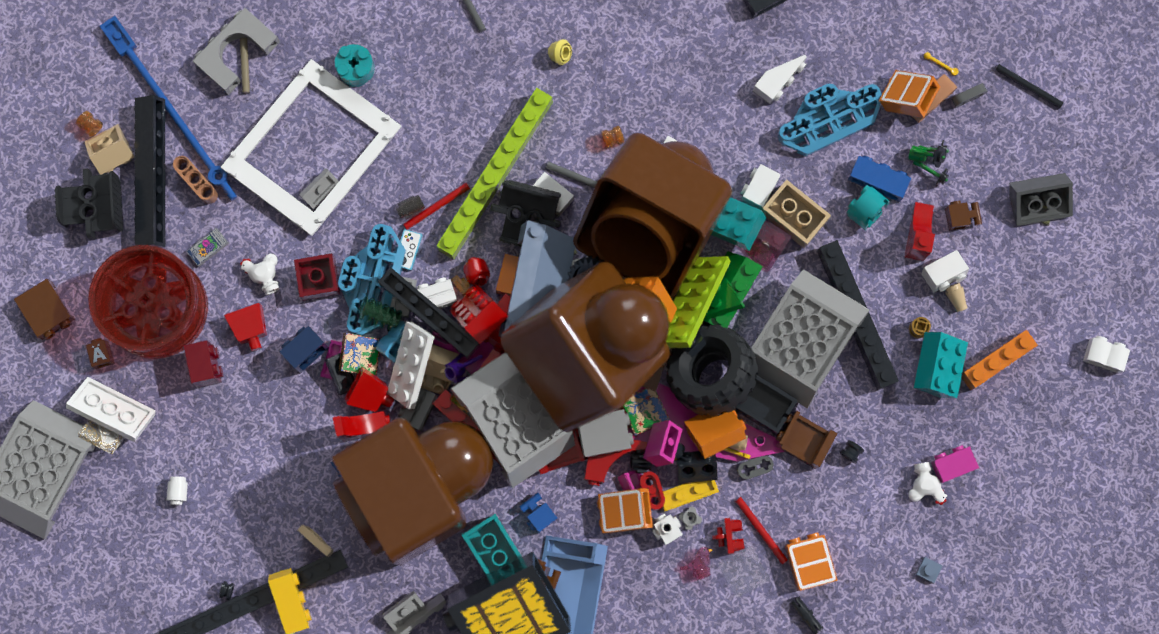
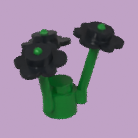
M942 140V144L938 148L913 145L908 159L913 161V165L919 166L939 178L936 182L937 188L940 184L944 185L948 181L949 175L947 173L949 170L946 168L944 172L939 174L922 164L921 161L925 162L927 156L933 157L932 163L936 168H939L949 152L947 149L948 145H944V140Z

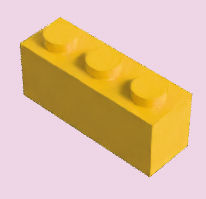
M292 568L268 575V583L285 633L292 634L308 629L309 621L312 618L309 609L305 610L303 603L306 600L303 591L299 592L297 585L300 584L297 573L293 574Z

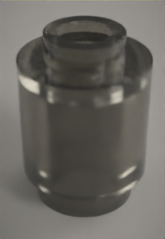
M412 195L397 203L398 208H396V211L400 218L404 217L408 220L421 213L425 206L419 195Z

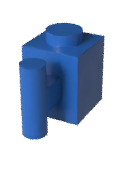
M537 492L519 507L523 512L529 508L533 511V513L527 516L530 520L527 524L533 532L537 530L540 533L558 518L547 503L540 507L536 504L542 499Z

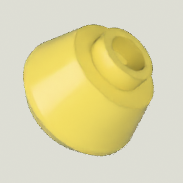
M564 39L553 42L548 48L550 59L558 65L566 64L572 55V48L569 42Z

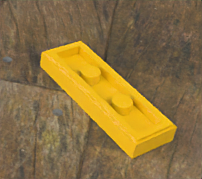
M715 480L689 482L663 491L665 496L664 512L718 493L719 490Z

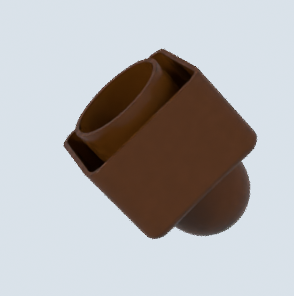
M633 133L627 138L597 181L573 238V243L583 254L592 256V258L598 257L599 261L604 260V262L612 264L619 274L625 278L658 276L672 299L702 253L732 195V188L725 179L714 174L708 157L696 146L681 141L661 144L643 133Z
M601 262L552 289L502 333L501 344L558 428L564 432H571L620 409L668 360L670 349L666 340L670 326L669 316L665 305L654 292L640 285L626 284L612 264Z
M396 418L331 456L341 474V477L332 482L359 534L376 558L386 553L391 562L399 566L406 564L465 528L466 517L459 504L482 490L488 482L493 468L492 450L483 435L474 427L461 422L441 423L418 435L407 420Z

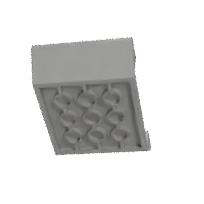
M803 269L788 288L752 346L758 365L757 375L798 400L799 404L808 409L817 395L819 387L870 310Z
M506 352L451 388L459 404L466 407L502 466L503 471L501 472L511 488H514L575 446L573 431L564 432L558 428Z
M33 400L17 416L0 447V517L46 539L55 523L52 518L88 451L93 452L97 446L94 440L96 434L100 438L98 432L95 433L94 431L93 433L92 429Z

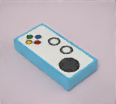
M404 229L401 237V243L406 249L402 268L412 271L423 235Z

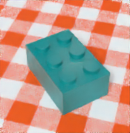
M730 197L711 235L750 251L766 220V216L762 210Z
M925 332L914 388L940 398H958L968 342L943 332Z
M496 514L462 534L486 575L522 557Z

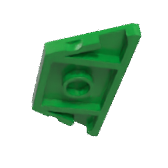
M723 277L703 321L745 308L744 303L739 299L738 294L725 277Z

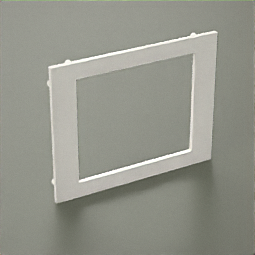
M311 59L299 71L297 77L239 146L231 152V155L221 168L313 236L399 131L401 125ZM309 83L378 133L314 212L245 161Z

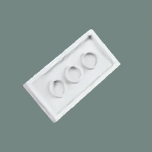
M406 322L387 391L388 395L408 409H415L434 340L433 335L413 322Z
M89 377L86 378L66 403L67 409L133 442L138 439L156 413L155 410Z

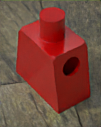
M260 303L224 315L240 344L248 343L251 352L262 348L259 338L267 336L263 307Z
M364 367L360 368L344 398L346 404L373 412L378 410L380 404L390 408L394 402V398L386 394L389 389L387 384Z

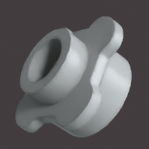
M689 507L688 511L679 514V519L684 522L685 529L691 530L694 525L702 522V518L698 516L694 507Z

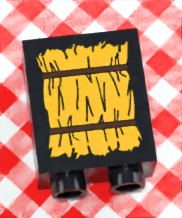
M533 551L449 594L447 611L442 613L444 622L452 634L459 631L461 634H568L571 632L570 616Z

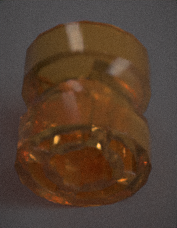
M89 111L83 112L76 120V125L80 129H84L85 133L90 137L95 136L103 127V123L95 119L94 115Z
M619 125L613 127L612 130L601 131L606 149L612 148L615 144H624V137Z

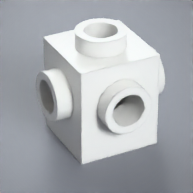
M664 513L655 519L656 523L653 525L655 529L652 532L657 540L661 539L664 545L683 535L679 529L681 524L676 516L672 518L670 514L666 517ZM664 525H668L670 527L669 532H666L664 530Z

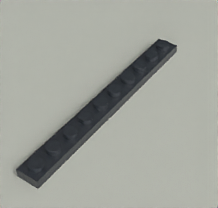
M340 549L333 552L330 557H322L294 570L293 574L297 573L300 584L297 586L301 590L345 570L349 566ZM269 583L163 630L159 634H206L275 602Z

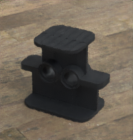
M87 168L83 169L82 186L64 188L59 185L56 186L55 210L58 222L65 228L69 227V225L85 224L86 236L90 240L96 239V232L118 230L122 232L124 228L121 180L114 171H110L109 174L92 176L91 170ZM92 191V196L85 199L86 193ZM89 210H93L92 216L86 217V213Z
M513 180L502 182L503 188L499 205L493 204L490 208L491 211L506 214L502 235L499 237L500 241L521 247V244H518L521 225L527 220L532 221V213L539 216L538 223L557 228L560 227L561 221L555 220L559 198L561 197L559 192ZM514 208L520 211V218L513 216L512 211Z

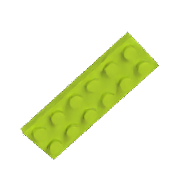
M728 256L698 257L673 301L677 310L671 323H669V333L666 340L669 348L691 347L731 262Z

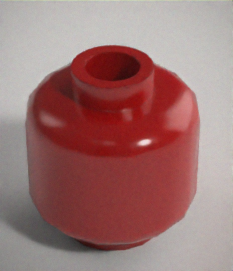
M472 257L463 266L466 280L471 285L482 286L490 278L487 262L482 258Z

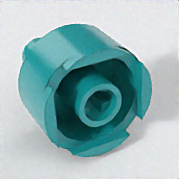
M357 44L343 46L339 49L335 57V68L340 79L345 84L352 87H360L371 80L375 72V65L368 49Z
M868 185L860 192L861 196L859 199H854L849 204V209L846 212L847 216L865 231L867 227L870 228L883 213L881 208L883 206L887 208L890 203L881 193Z

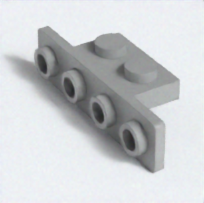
M412 591L382 614L383 618L392 628L386 634H409L415 626L424 623L432 613L440 611L444 604H446L445 598L440 593L424 604L415 591Z

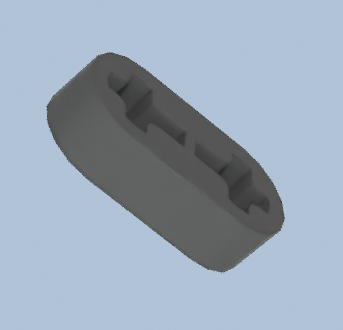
M981 83L954 96L952 101L957 108L983 96L988 91L984 83Z
M761 456L741 463L738 466L737 473L740 478L748 480L770 472L773 469L774 463L769 456ZM762 459L770 463L767 466L768 470H765L764 467L757 469L756 465H760ZM744 465L747 468L754 467V470L749 472V476L741 473Z

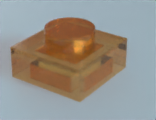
M456 275L451 279L452 283L462 296L465 297V293L469 290L470 285L464 277L460 279Z

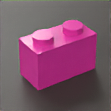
M670 420L653 423L643 458L656 467L673 464L682 428Z
M963 445L952 449L953 453L947 456L945 452L934 456L935 461H932L931 465L940 483L979 468L970 446L964 448Z

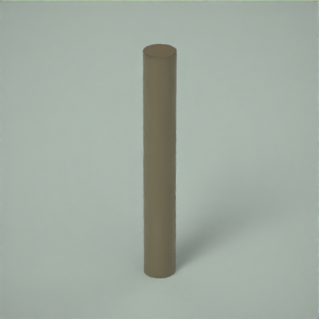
M240 38L242 93L249 94L247 38Z

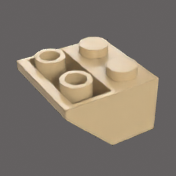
M432 345L421 388L438 394H442L445 389L447 390L452 381L448 380L445 375V365L450 363L459 354Z

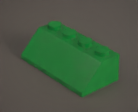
M728 251L725 256H728L731 262L724 277L728 279L732 288L738 294L739 299L743 302L763 266L745 256ZM737 310L704 320L702 323L708 327L710 325H721L723 328H727Z

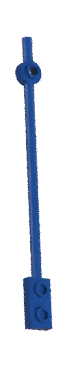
M113 16L101 24V29L120 56L123 57L127 54L155 95L165 99V109L209 169V181L215 186H221L231 201L235 200L237 195L227 183L228 173L221 166L214 165L133 51L137 45L117 17ZM218 174L222 175L220 180H216Z

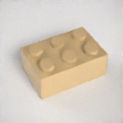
M787 179L762 208V212L769 221L804 249L831 217L827 211Z

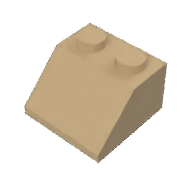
M118 124L85 141L89 158L100 175L109 173L115 167L127 164L134 158L133 151Z

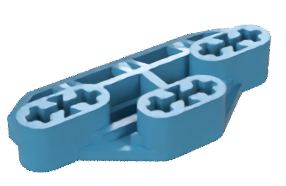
M830 83L823 85L806 94L793 121L781 126L777 136L778 141L783 146L797 150L798 154L807 157L872 126L875 123L881 105L879 99L882 93L875 84L867 85L854 92L839 90L834 84ZM826 91H827L828 94L832 93V96H831V97H830V95H826V96H824V95H825ZM868 92H869V94H874L873 97H872L871 95L866 97V95L868 94ZM809 99H810L811 101H815V100H816L815 104L809 103ZM851 100L853 102L858 101L857 105H855V103L851 104ZM875 108L873 115H864L865 112ZM853 114V116H854V118H855V120H856V123H854V121H853V122H851V123H849V124H847V125L841 127V124H842V123H844V122H846V121L852 119L850 115ZM801 123L803 126L807 125L806 129L804 127L799 129ZM827 126H830L833 134L828 133L820 138L817 137L818 134L828 130ZM784 131H785L787 134L790 133V132H792V133L790 134V137H788L787 135L784 136V135H783V134H784ZM804 137L807 138V140H808V142H809V144H810V145L805 144V145H803V146H801V147L797 145V144L802 143V142L805 141Z
M384 224L375 225L372 229L368 245L355 256L347 257L343 262L338 285L350 310L347 328L352 334L363 336L376 328H382L388 323L393 296L384 290L381 303L377 304L381 289H378V287H381L378 281L386 273L388 264L384 263L385 261L393 263L390 267L401 275L406 249L391 226ZM382 231H384L385 235H382L380 238L378 236V233H382ZM395 239L398 246L395 248L394 253H392L391 250ZM378 248L380 253H377L375 256L373 251H377ZM355 262L357 267H353V269H351L349 265H353ZM346 272H348L349 275H351V273H352V274L355 276V278H354L353 276H350V277H349V276L346 274ZM350 279L352 286L346 287L344 284L348 283ZM363 303L366 306V308H362L360 312V310L357 307L361 306ZM356 313L358 316L360 314L362 317H364V319H362L361 317H359L358 319L356 316H354V314ZM370 313L380 314L376 318V324L371 326L374 315ZM357 321H358V323H359L361 326H360V327H357L356 330H355V328H354L352 325H353V324H357Z

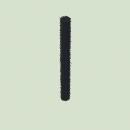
M998 64L995 71L1059 109L1063 105V101L1004 66Z

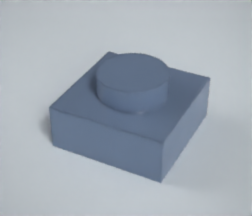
M923 557L915 575L935 583L942 565L927 557Z

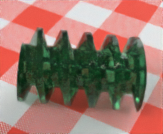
M365 296L360 305L359 320L367 316V323L374 319V326L381 322L380 328L388 325L387 331H390L393 327L396 328L402 317V310L396 311L395 307L389 308L388 304L382 306V302L377 301L375 303L373 298L368 300V297Z

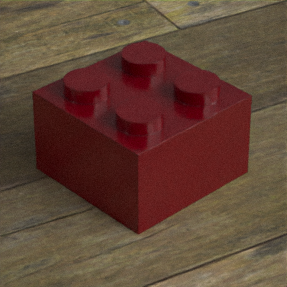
M332 253L294 260L299 296L303 301L341 295L338 285L336 261Z
M207 340L184 345L191 383L198 388L222 383L221 377H224L222 367L218 366L217 359L220 358L218 348H215Z

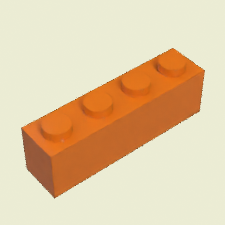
M1025 330L962 373L961 378L971 391L1031 351L1038 344L1028 330Z

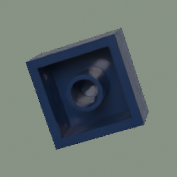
M309 325L306 328L302 327L296 333L297 336L292 341H286L281 346L282 350L279 351L300 374L329 349Z

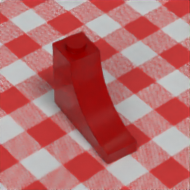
M914 203L904 258L924 261L932 253L935 234L932 233L934 205Z
M384 411L358 416L332 417L336 437L343 442L364 438L391 422L390 416L386 415Z
M633 440L634 444L631 445V449L588 457L585 481H588V485L599 486L600 483H604L609 468L616 460L628 453L646 450L648 442Z

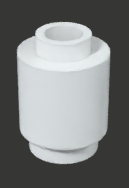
M170 477L167 486V501H170V505H182V502H186L188 483L185 477Z

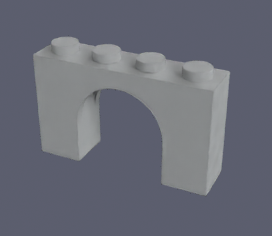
M246 8L238 11L234 15L233 20L229 24H225L216 37L211 38L207 44L208 46L203 51H199L193 60L194 64L227 95L241 83L239 77L223 63V51L230 42L240 38H247L266 55L280 43L278 37Z

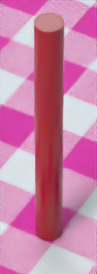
M464 183L403 224L406 230H409L469 190L470 187L467 183Z
M742 497L735 501L779 562L784 564L788 561Z

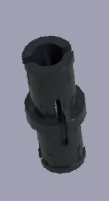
M798 596L795 600L800 606L794 600L789 604L799 614L801 622L804 621L811 632L817 634L818 631L814 625L819 631L824 627L814 617L812 609L809 610L801 597Z

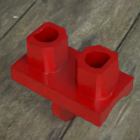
M724 518L726 534H723V527H717V535H713L712 540L718 539L719 547H723L724 539L727 538L728 554H734V551L745 549L744 539H733L732 532L743 531L742 521Z

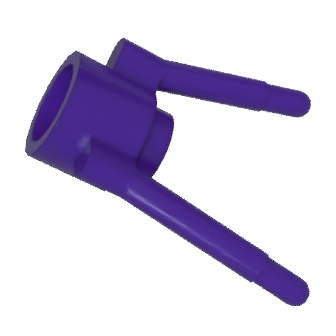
M459 354L450 363L445 365L446 377L448 380L454 381V383L463 381L469 377H462L465 373V367L482 359L483 355H479L462 364L458 363L463 355Z

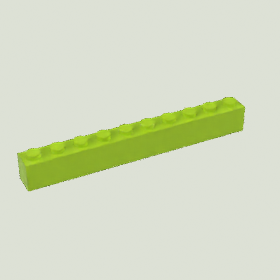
M536 87L436 245L438 251L453 260L455 259L553 104L552 96Z

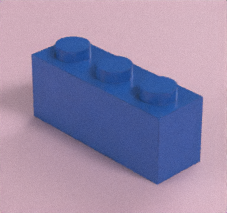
M858 156L848 180L863 187L866 185L873 187L882 195L900 202L905 195L911 177H908V174L903 171L890 169V166L887 164L873 162V159L868 156Z

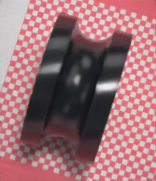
M224 581L220 589L219 598L226 597L227 600H230L235 583L228 584V581Z

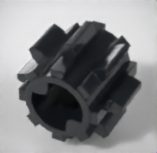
M637 450L635 453H631V471L647 473V470H651L652 463L643 458L645 450Z

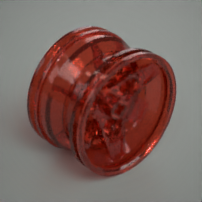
M136 245L114 253L98 268L89 289V310L98 330L109 341L143 358L160 359L182 352L184 345L192 344L197 339L207 319L208 298L200 278L176 255L157 246ZM146 270L141 281L130 277L139 271ZM167 271L175 275L179 281L167 282ZM155 279L154 287L148 288V282ZM119 294L125 302L116 311V298ZM186 300V307L183 313L177 305ZM134 306L136 309L135 313L128 315L129 308ZM165 309H169L168 316L162 318V311ZM136 326L137 337L130 335L125 329ZM161 326L171 330L169 333L159 337Z

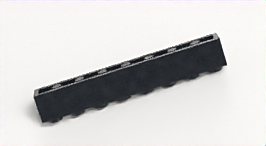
M156 95L135 98L134 241L135 247L146 250L166 247L165 99Z
M838 240L819 247L817 253L832 287L866 307ZM868 312L861 325L853 333V336L875 387L879 391L896 384L899 380Z

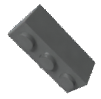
M1065 173L1009 183L1010 203L1017 226L1073 216V182Z

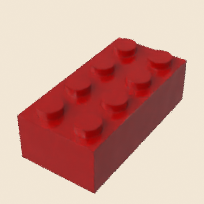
M476 285L467 290L466 296L462 300H457L452 305L450 312L474 339L481 344L509 316Z

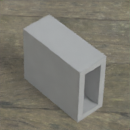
M624 410L613 411L579 427L578 432L583 458L631 449L634 441L632 433H628L627 425H630L628 413L625 414Z

